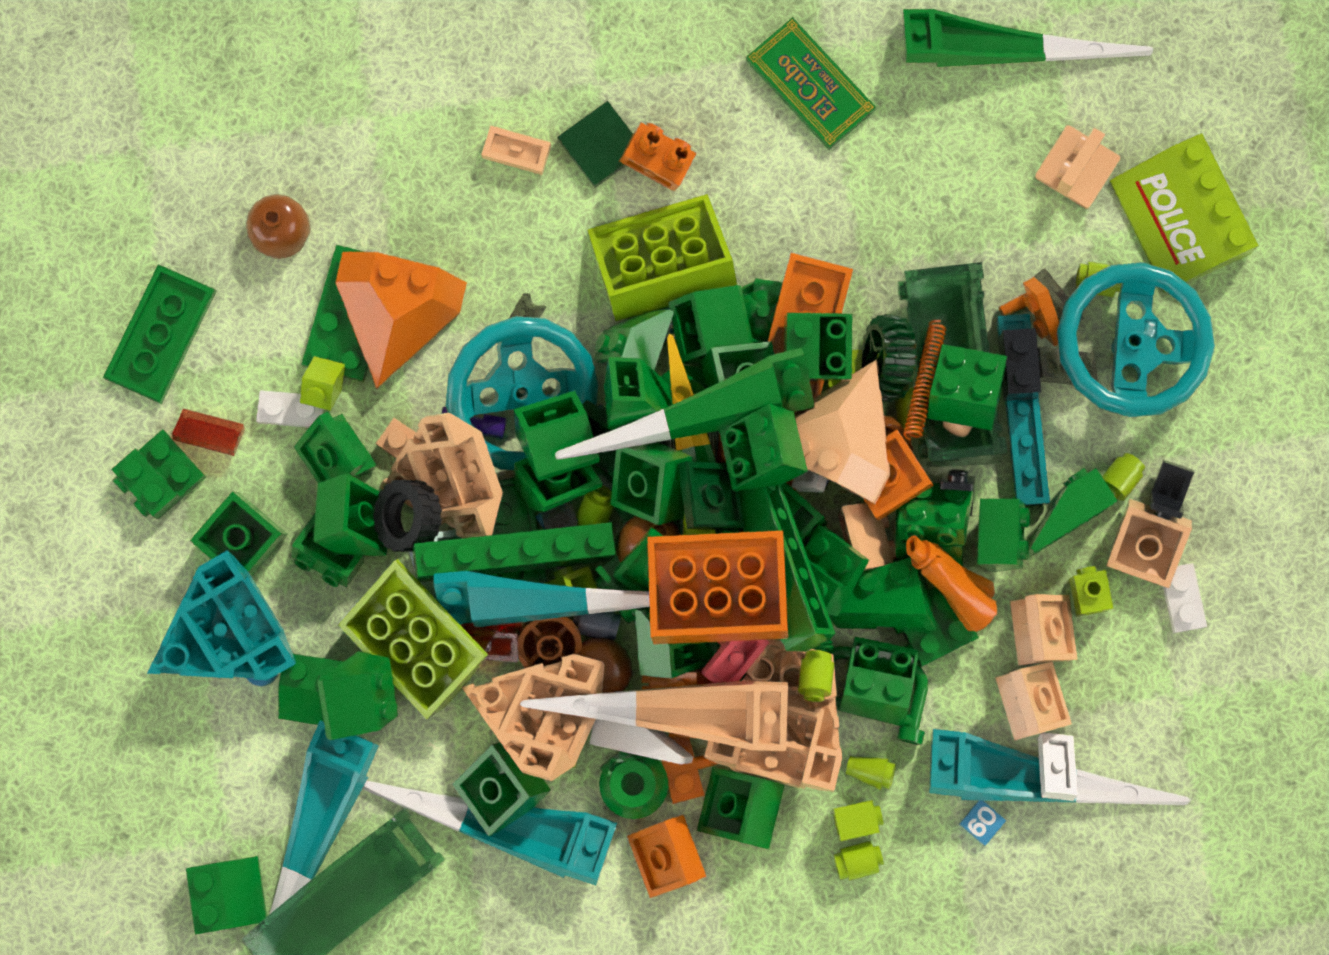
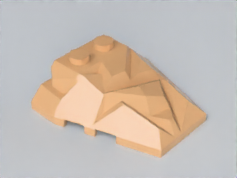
M768 639L770 643L748 669L742 681L788 682L786 751L749 750L708 741L704 758L717 764L728 766L733 771L797 788L805 789V787L834 792L842 761L838 731L839 716H837L835 670L833 673L831 696L824 697L822 702L807 701L804 699V695L798 692L801 660L805 658L806 652L786 651L781 641Z

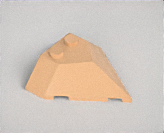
M877 360L852 374L851 380H842L813 398L815 407L794 412L807 470L842 486L847 491L876 504L890 476Z
M451 413L430 415L422 418L418 424L419 429L416 434L409 438L392 465V472L388 478L382 481L379 488L383 490L384 486L387 483H392L391 481L393 480L424 481L434 489V493L439 497V504L442 509L441 525L446 523L456 529V535L461 538L492 535L503 492L482 432ZM406 500L404 502L405 504L413 508L410 500Z
M572 654L562 657V661L544 666L541 663L494 677L492 682L475 686L473 683L463 686L462 689L521 772L553 781L575 766L596 719L525 708L520 703L523 700L602 693L605 665L602 661Z

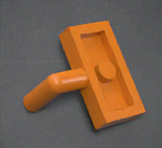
M1033 277L1023 282L1026 293L998 307L1002 316H1007L1027 307L1031 313H1034L1036 321L1033 322V327L1036 328L1037 335L1041 339L1046 338L1055 347L1058 345L1057 329L1059 319L1049 290Z
M669 736L693 756L692 763L676 764L662 760L668 776V787L672 803L675 804L705 796L698 770L718 764L704 758V755L694 757L690 738Z

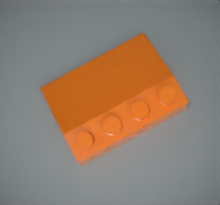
M783 531L648 537L650 635L653 644L788 639Z

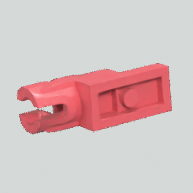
M768 640L718 642L721 647L702 669L701 673L712 683L740 681L770 642Z

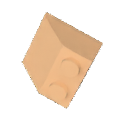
M1129 499L1106 566L1169 588L1192 530V520L1184 517L1182 519L1174 517L1173 520H1166L1154 514L1155 510L1151 509L1149 505Z
M866 503L843 506L838 517L844 540L870 560L864 571L894 563L893 560L897 559L895 544L893 540L888 541L885 529L889 528L888 517L885 516L878 521Z

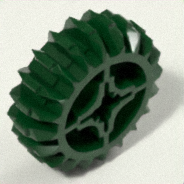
M892 314L877 315L876 318H872L870 325L866 327V334L863 336V346L860 347L862 350V368L875 360L878 361L879 389L882 394V401L885 402L899 401L910 390V382L914 380L913 373L916 369L915 359L917 358V344L914 341L915 333L912 331L911 323L908 322L907 318Z

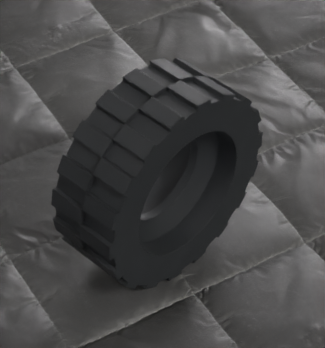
M419 480L391 481L392 483H387L378 494L373 513L375 532H377L380 542L384 543L383 546L395 552H413V546L416 543L434 542L435 537L439 534V526L442 522V509L439 504V497L434 493V489L428 486L426 482ZM406 500L411 501L414 511L413 524L409 532L404 531L401 522V511Z

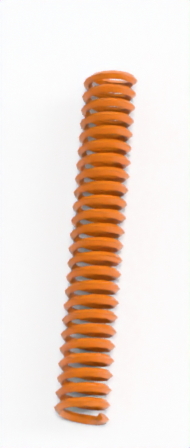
M932 320L928 324L927 336L924 341L925 345H923L924 349L922 350L923 354H921L922 358L920 359L921 363H919L920 367L918 368L919 372L916 377L917 381L915 382L908 411L909 414L906 420L907 423L904 428L905 432L903 433L904 437L909 441L911 438L906 434L915 438L923 436V427H925L923 423L926 422L925 418H927L930 392L942 348L941 345L944 344L943 340H945L943 336L946 335L945 331H947L945 326L940 324L932 325V323H940L941 320Z

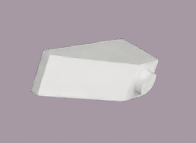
M596 719L593 724L590 738L591 745L676 764L692 763L693 756L663 731Z

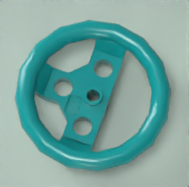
M1143 262L1110 265L1085 278L1065 302L1057 329L1060 362L1075 389L1098 408L1126 417L1161 415L1186 402L1207 377L1215 348L1211 316L1196 290L1172 271ZM1122 283L1117 303L1115 338L1111 345L1114 355L1111 392L1090 376L1081 360L1078 349L1077 330L1082 312L1098 293L1115 284ZM1156 287L1162 288L1182 305L1192 323L1193 330L1180 331L1165 328L1152 312L1153 295ZM1127 305H1138L1142 310L1141 319L1135 320L1130 318L1126 312ZM1129 338L1131 339V344L1136 345V347L1130 345ZM1164 338L1171 343L1172 350L1170 354H1162L1157 350V339ZM1161 363L1173 365L1190 363L1189 368L1174 386L1155 396L1147 395V374ZM1130 366L1137 371L1138 378L1136 382L1131 383L1124 380L1122 377L1123 367Z
M515 316L486 326L462 347L448 374L445 406L448 413L473 426L470 418L474 415L512 410L572 391L576 392L582 404L589 400L597 406L599 382L590 353L571 331L546 318ZM533 337H540L560 347L574 364L575 369H545L533 359ZM498 343V361L484 379L467 382L478 359ZM513 352H521L523 355L522 363L516 368L509 367V356ZM547 379H555L557 383L555 391L551 394H544L542 391L543 383ZM485 388H493L495 391L494 399L487 404L481 403V392ZM485 441L493 466L500 470H514L515 462L527 458L522 451H505Z

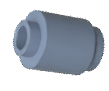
M614 611L574 616L573 623L578 627L580 635L615 640L621 615L614 613Z

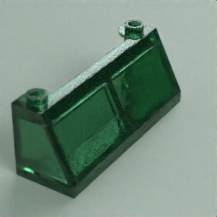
M982 262L904 271L902 281H898L899 300H905L907 320L913 327L912 331L915 333L914 341L917 344L916 369L914 370L915 382L917 381L916 377L919 372L918 368L920 367L919 363H921L920 359L922 358L921 354H923L922 350L924 349L923 345H925L924 341L927 336L928 324L932 320H941L940 323L936 322L932 323V325L940 324L947 329L945 331L946 335L943 336L945 338L943 340L945 345L990 353L983 306L984 291H982L981 279H984ZM998 410L996 411L992 430L972 427L966 437H958L951 434L943 427L942 421L928 419V413L926 414V422L923 423L925 425L923 427L924 432H922L923 439H918L920 459L925 458L926 467L1001 463L1007 455L1006 438L999 436L1002 431V424H999Z

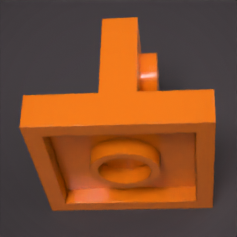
M898 430L886 436L887 443L885 444L890 476L876 504L864 499L878 521L934 486Z
M684 815L668 819L627 836L650 898L707 877Z

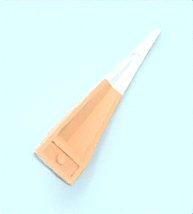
M745 680L523 700L520 703L525 708L633 725L749 750L786 751L788 682Z

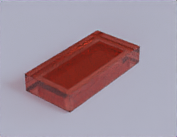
M183 408L172 433V438L174 441L234 456L245 427L241 423Z

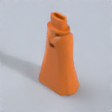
M915 535L907 540V554L911 557L912 565L918 570L921 569V574L939 590L968 631L975 632L984 629L997 615L996 601L992 599L995 594L994 583L961 566L936 543H931L927 540L921 541Z

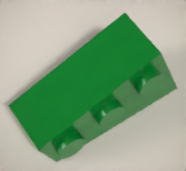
M911 558L863 571L839 615H829L834 625L841 629L895 627L896 630H907V627L926 628V630H937L926 579L921 574V569L918 570L912 565Z

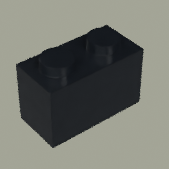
M1036 328L1003 330L998 338L1000 355L1007 356L1002 385L1003 401L1036 399L1041 393Z

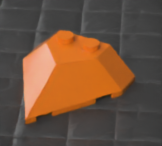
M343 252L335 284L339 295L342 297L348 318L371 372L376 390L434 338L440 330L460 314L467 282L439 267L379 252Z

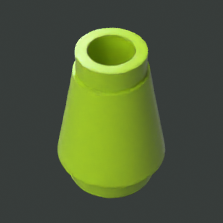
M850 755L846 775H850L879 790H882V788L890 789L894 779L896 764L889 762L888 758L855 757Z

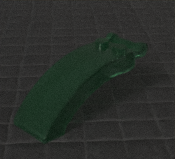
M404 808L304 885L254 927L241 941L252 955H328L376 915L419 883L446 859L440 852L436 853L409 819L411 815ZM399 827L425 859L426 863L421 867L393 833L396 828Z

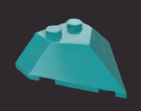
M226 550L197 568L193 580L180 603L147 674L168 673L180 674V676L254 678V680H269L295 665L296 661L282 626L251 575Z

